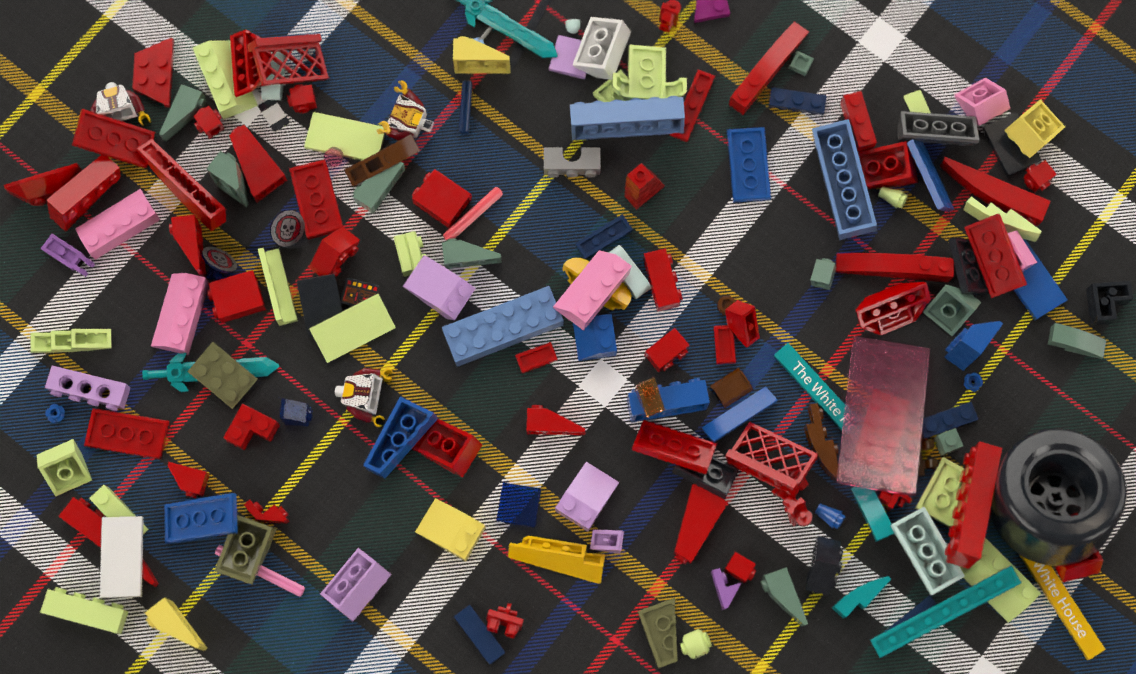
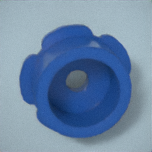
M977 373L967 374L964 378V386L968 390L978 391L979 387L983 385V380Z
M52 404L46 410L45 415L51 423L60 422L64 418L65 410L58 404Z

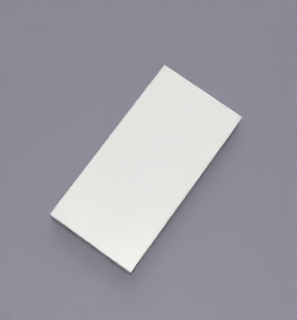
M102 517L100 598L142 597L143 517Z

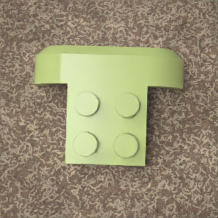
M629 45L628 79L620 77V73H613L612 90L624 98L682 97L687 92V78H679L675 82H666V48Z

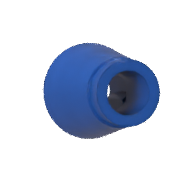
M821 503L815 511V514L831 528L835 527L838 529L845 519L842 511Z

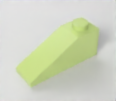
M103 485L89 498L106 517L136 516L106 485ZM143 524V534H144V533L147 532L149 529Z

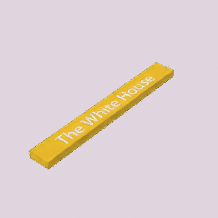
M1020 555L1085 658L1090 660L1106 650L1052 566L1033 562Z

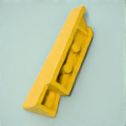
M534 536L524 537L522 542L518 544L510 543L508 557L597 584L601 583L605 554L586 553L587 545Z

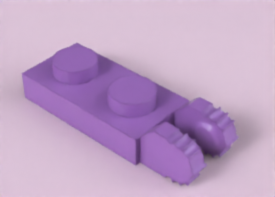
M51 234L41 247L42 251L84 277L88 273L83 268L77 266L82 260L92 268L95 265L83 253L54 234Z

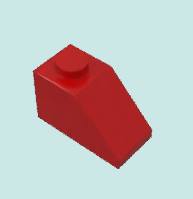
M737 300L725 309L727 325L745 347H749L760 338L755 306Z
M168 462L167 466L179 488L186 492L185 496L195 499L197 496L203 497L210 474L206 471Z

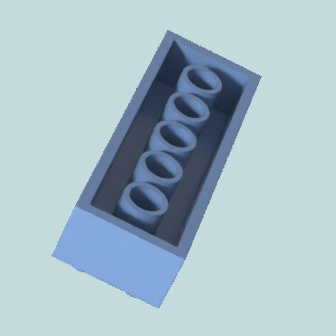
M652 97L645 100L634 98L629 101L616 99L611 102L594 101L593 103L576 102L570 104L572 140L684 133L685 113L683 97Z
M849 119L812 128V135L839 240L877 231V224Z
M550 286L442 327L456 366L464 365L563 326L564 320L561 313L553 308L556 301Z

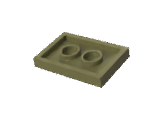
M214 342L210 344L187 371L232 409L258 380L257 377Z

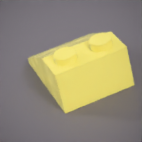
M462 36L458 37V39H453L455 74H510V56L468 37Z
M1040 99L1004 131L1020 147L1021 152L1031 158L1065 126Z
M435 498L415 532L466 562L486 527L467 514Z
M163 598L145 612L148 617L146 621L152 629L160 630L197 649L204 651L207 649L173 601Z

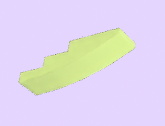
M970 197L964 207V211L979 221L1000 213L1007 233L1018 231L1022 239L1036 242L1042 232L1012 209L1006 214L992 203L986 208L973 197Z
M71 329V331H51V333H30V353L111 349V329Z

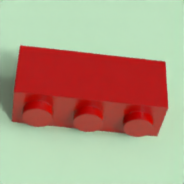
M862 91L843 95L840 105L845 120L849 119L857 152L874 149L877 141Z
M666 248L644 253L643 261L657 312L679 307L680 301L683 298L681 290H677L675 284L678 282L676 272H672L671 269L673 264L671 254H667Z

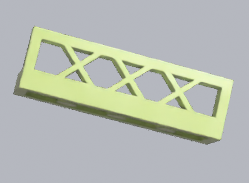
M264 248L258 249L278 325L281 326L298 321L279 248L267 252Z

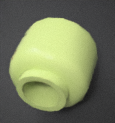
M699 629L683 636V643L680 644L684 655L688 654L692 659L706 655L709 652V647L712 646L708 634Z

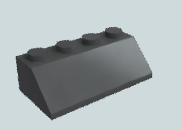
M901 111L897 126L898 140L908 142L914 139L923 143L974 146L979 143L977 122L974 116Z

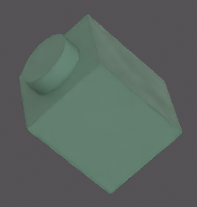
M822 258V260L816 259L811 276L812 286L827 290L831 289L836 271L835 263L832 260Z
M956 428L933 438L940 456L947 455L963 447Z

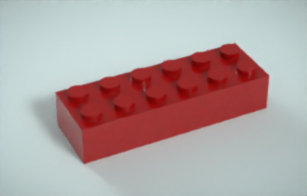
M979 441L964 456L963 464L965 465V470L960 475L961 489H958L956 494L958 504L952 514L954 524L951 525L948 534L951 537L950 544L948 543L945 549L947 563L970 569L981 559L1002 452L1000 447Z

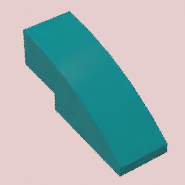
M867 481L851 488L875 541L877 542L895 534L890 526L891 522L870 482Z
M887 576L863 584L841 598L832 609L843 619L857 605L862 610L865 609L891 578Z

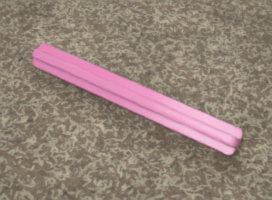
M219 545L215 554L220 556L224 546ZM261 565L257 576L297 596H302L305 590L304 586Z

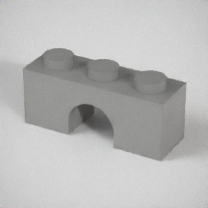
M581 147V157L575 162L567 161L563 157V148H544V175H548V177H558L559 175H566L567 177H577L578 175L595 177L600 175V147Z

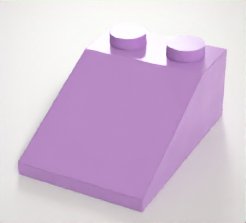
M423 255L403 285L405 289L450 320L457 318L476 289L463 278Z
M586 462L555 507V511L588 532L619 482Z

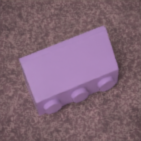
M358 548L320 594L350 620L354 621L382 585L386 583L391 574Z

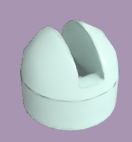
M579 19L565 21L566 29L569 33L574 34L579 31Z

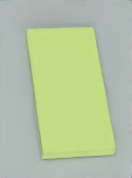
M313 112L304 147L309 150L363 160L381 150L385 133L378 134L377 129L384 130V128L378 125Z
M376 294L309 329L328 363L396 327L379 294Z

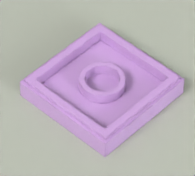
M558 35L555 45L558 57H552L549 71L585 79L586 72L573 66L581 40Z

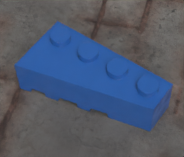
M400 397L363 466L368 471L385 479L437 421L438 417L435 413Z

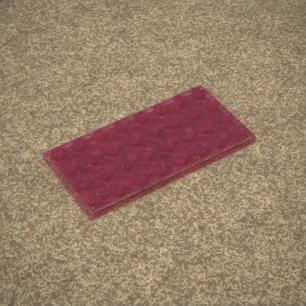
M854 336L836 483L910 496L916 495L930 348Z

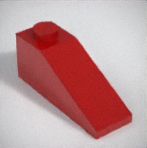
M532 405L531 408H527V434L585 436L584 427L547 408H543L541 405Z

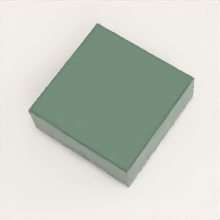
M797 51L789 69L806 76L814 58Z

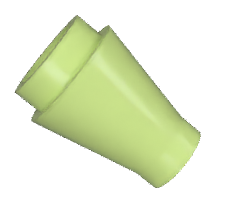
M882 186L878 194L879 197L895 208L899 207L901 209L908 197L904 193L905 191Z

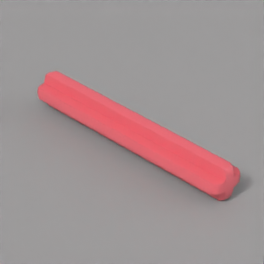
M498 187L492 189L443 234L444 239H455L503 195L502 191Z

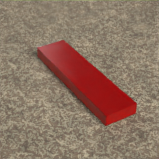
M698 69L684 101V133H672L670 136L688 142L715 79L714 75Z

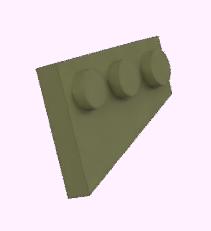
M675 598L638 611L657 667L661 668L677 662Z

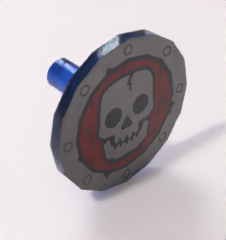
M284 210L278 213L270 225L272 240L277 245L283 247L292 246L297 243L305 229L303 217L293 210Z
M206 247L201 253L205 263L210 266L206 274L208 279L215 277L216 281L223 279L221 272L231 274L237 268L234 258L219 248Z

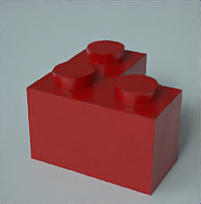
M344 227L339 228L322 239L309 268L319 276L335 273L337 277L341 272V264L349 256L353 257L358 251L357 245L360 239Z
M242 404L223 438L232 445L245 450L253 434L271 442L280 424L276 420Z

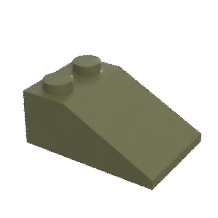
M237 515L238 533L228 534L215 572L253 584L269 551L277 528Z

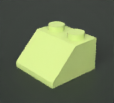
M74 439L37 455L38 468L55 496L92 481L83 455Z

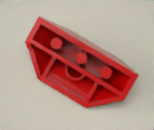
M246 29L230 36L234 96L236 97L249 93L261 86L253 52H249L247 47L254 39L260 37ZM259 53L261 60L267 63L269 57L264 53ZM268 70L265 71V76L267 79L271 75V73Z
M74 163L5 184L4 188L9 194L31 205L41 206L47 202L46 200L79 174L82 168L78 163Z
M926 282L900 283L865 297L855 311L862 329L878 335H884L915 322L923 312L926 304L931 301Z

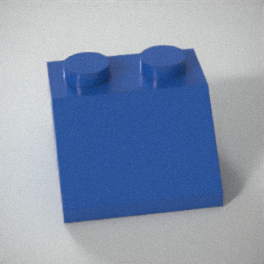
M612 314L595 316L585 330H582L573 323L578 361L617 355Z

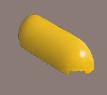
M582 258L567 260L563 264V271L566 272L569 278L567 281L572 284L590 261ZM622 283L605 303L604 307L610 310L615 308L624 310L631 301V293L628 287Z

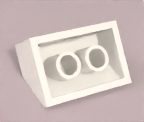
M591 17L573 66L596 78L612 80V74L617 71L631 33L624 21Z

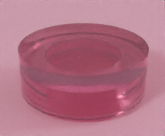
M337 147L329 148L324 154L325 162L331 167L339 166L344 159L343 152Z

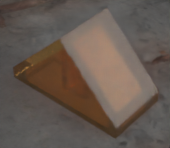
M654 377L635 386L634 391L646 417L665 410Z

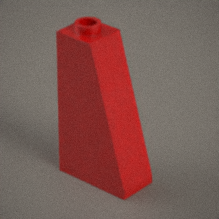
M245 125L238 126L232 130L229 137L255 201L259 202L286 182L287 179Z
M641 163L627 175L624 197L637 210L665 185L650 169Z
M695 484L692 485L674 550L676 559L683 564L687 562L691 564L728 503L723 498Z

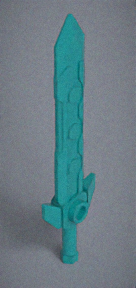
M457 0L465 5V16L468 24L475 27V18L542 58L558 57L552 42L488 5L493 0Z
M178 353L169 361L170 364H168L167 370H143V380L167 377L171 385L180 392L189 391L183 381H198L187 372L195 362H185L182 364L181 362H183L187 353ZM267 357L236 360L255 377L268 376L279 368V364Z

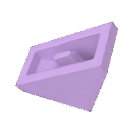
M593 530L590 549L620 554L624 531Z

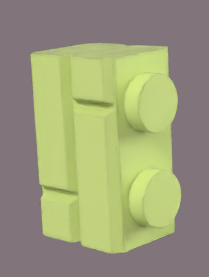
M416 231L394 236L399 261L405 277L410 276L423 255L426 256V254H421L420 248L423 247L421 236L417 237Z

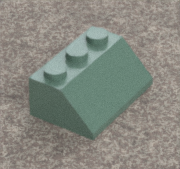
M220 151L206 169L218 188L247 207L249 204L246 181L242 174L243 171L239 168L240 165L236 162L237 159L230 153L224 154Z

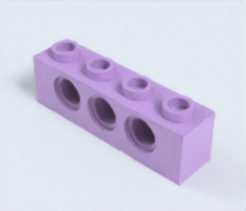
M51 366L45 388L53 396L61 397L62 395H67L70 400L80 402L81 399L87 400V404L93 406L103 404L106 405L107 409L117 411L118 408L124 410L131 388L125 383L56 366ZM72 381L71 388L65 389L66 383ZM91 385V391L84 394V388ZM110 390L109 396L102 398L103 392Z

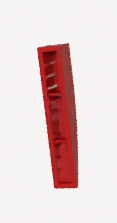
M793 22L732 94L728 105L744 115L809 32L796 22Z
M153 139L137 148L138 153L160 180L211 232L226 222L225 207Z
M947 157L940 164V167L955 181L984 202L994 204L1005 213L1012 209L1034 226H1038L1043 221L1051 201Z
M837 253L835 272L949 283L954 275L953 258L909 254Z
M73 497L59 517L101 547L102 517L106 516L98 509L95 511L90 509L89 506L91 504L83 498L78 500ZM142 559V578L157 587L159 583L146 562Z

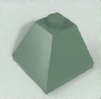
M945 285L923 313L953 336L981 302L973 295L962 294L960 288Z

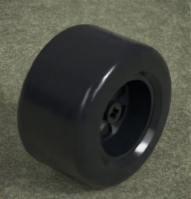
M1051 428L1039 430L1023 437L1005 455L997 473L990 509L991 518L1004 542L1026 559L1051 566L1075 564L1095 554L1105 544L1119 522L1127 499L1125 477L1113 454L1094 438L1070 429ZM1048 478L1060 480V487H1051ZM1034 484H1039L1044 490L1041 496L1030 492ZM1071 486L1079 494V497L1069 498L1065 491ZM1068 506L1078 507L1080 513L1076 516H1070L1066 512V508Z

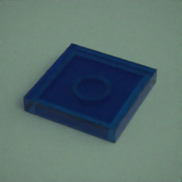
M503 482L496 522L535 528L541 489Z

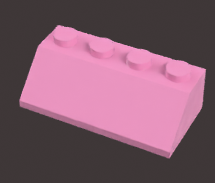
M139 189L75 229L89 254L96 260L155 224L160 218L142 190Z
M599 250L553 308L579 328L585 330L629 275L632 266L616 254Z
M188 273L171 275L151 347L176 353H187L189 355L209 282L205 277Z

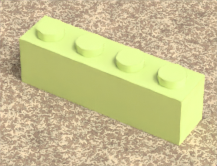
M55 587L54 591L47 590L40 613L122 634L129 612L123 610V605L112 603L111 606L104 605L105 600L94 597L92 601L86 600V595L76 592L71 596L66 594L67 590Z

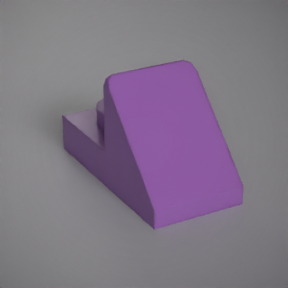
M718 568L712 570L711 575L722 610H725L729 607L741 583L726 587L725 584L728 583L726 574Z

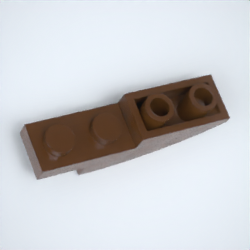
M411 134L344 169L352 186H355L416 154L420 149Z
M818 403L810 404L808 413L811 424H806L804 427L806 439L811 451L818 454L816 460L820 467L833 481H838L841 478L840 475L843 474L841 463L838 464L836 457L839 456L837 444L834 445L833 440L825 441L827 430L826 427L822 426L821 420L824 418L822 408H819Z

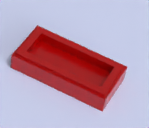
M728 325L714 326L716 365L735 364L733 331Z
M551 342L515 355L522 374L558 361Z

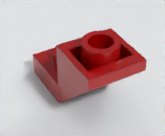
M248 500L243 504L258 522L287 524L289 522L286 518L289 514L282 506L278 508L274 504L262 514L261 512L264 509L257 501L253 503L251 500Z

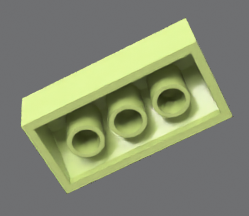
M207 41L192 47L223 120L258 106L252 91L239 97L234 96L230 41Z
M985 538L981 559L970 569L960 567L965 576L963 578L973 586L1012 564ZM1014 566L1013 568L1022 583L987 601L1008 623L1023 612L1041 594Z

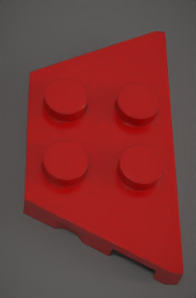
M168 38L135 53L133 90L153 101L156 100L164 104L167 108H170L173 38Z

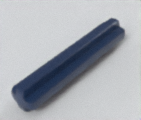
M467 80L462 82L459 119L460 134L469 133L472 81Z

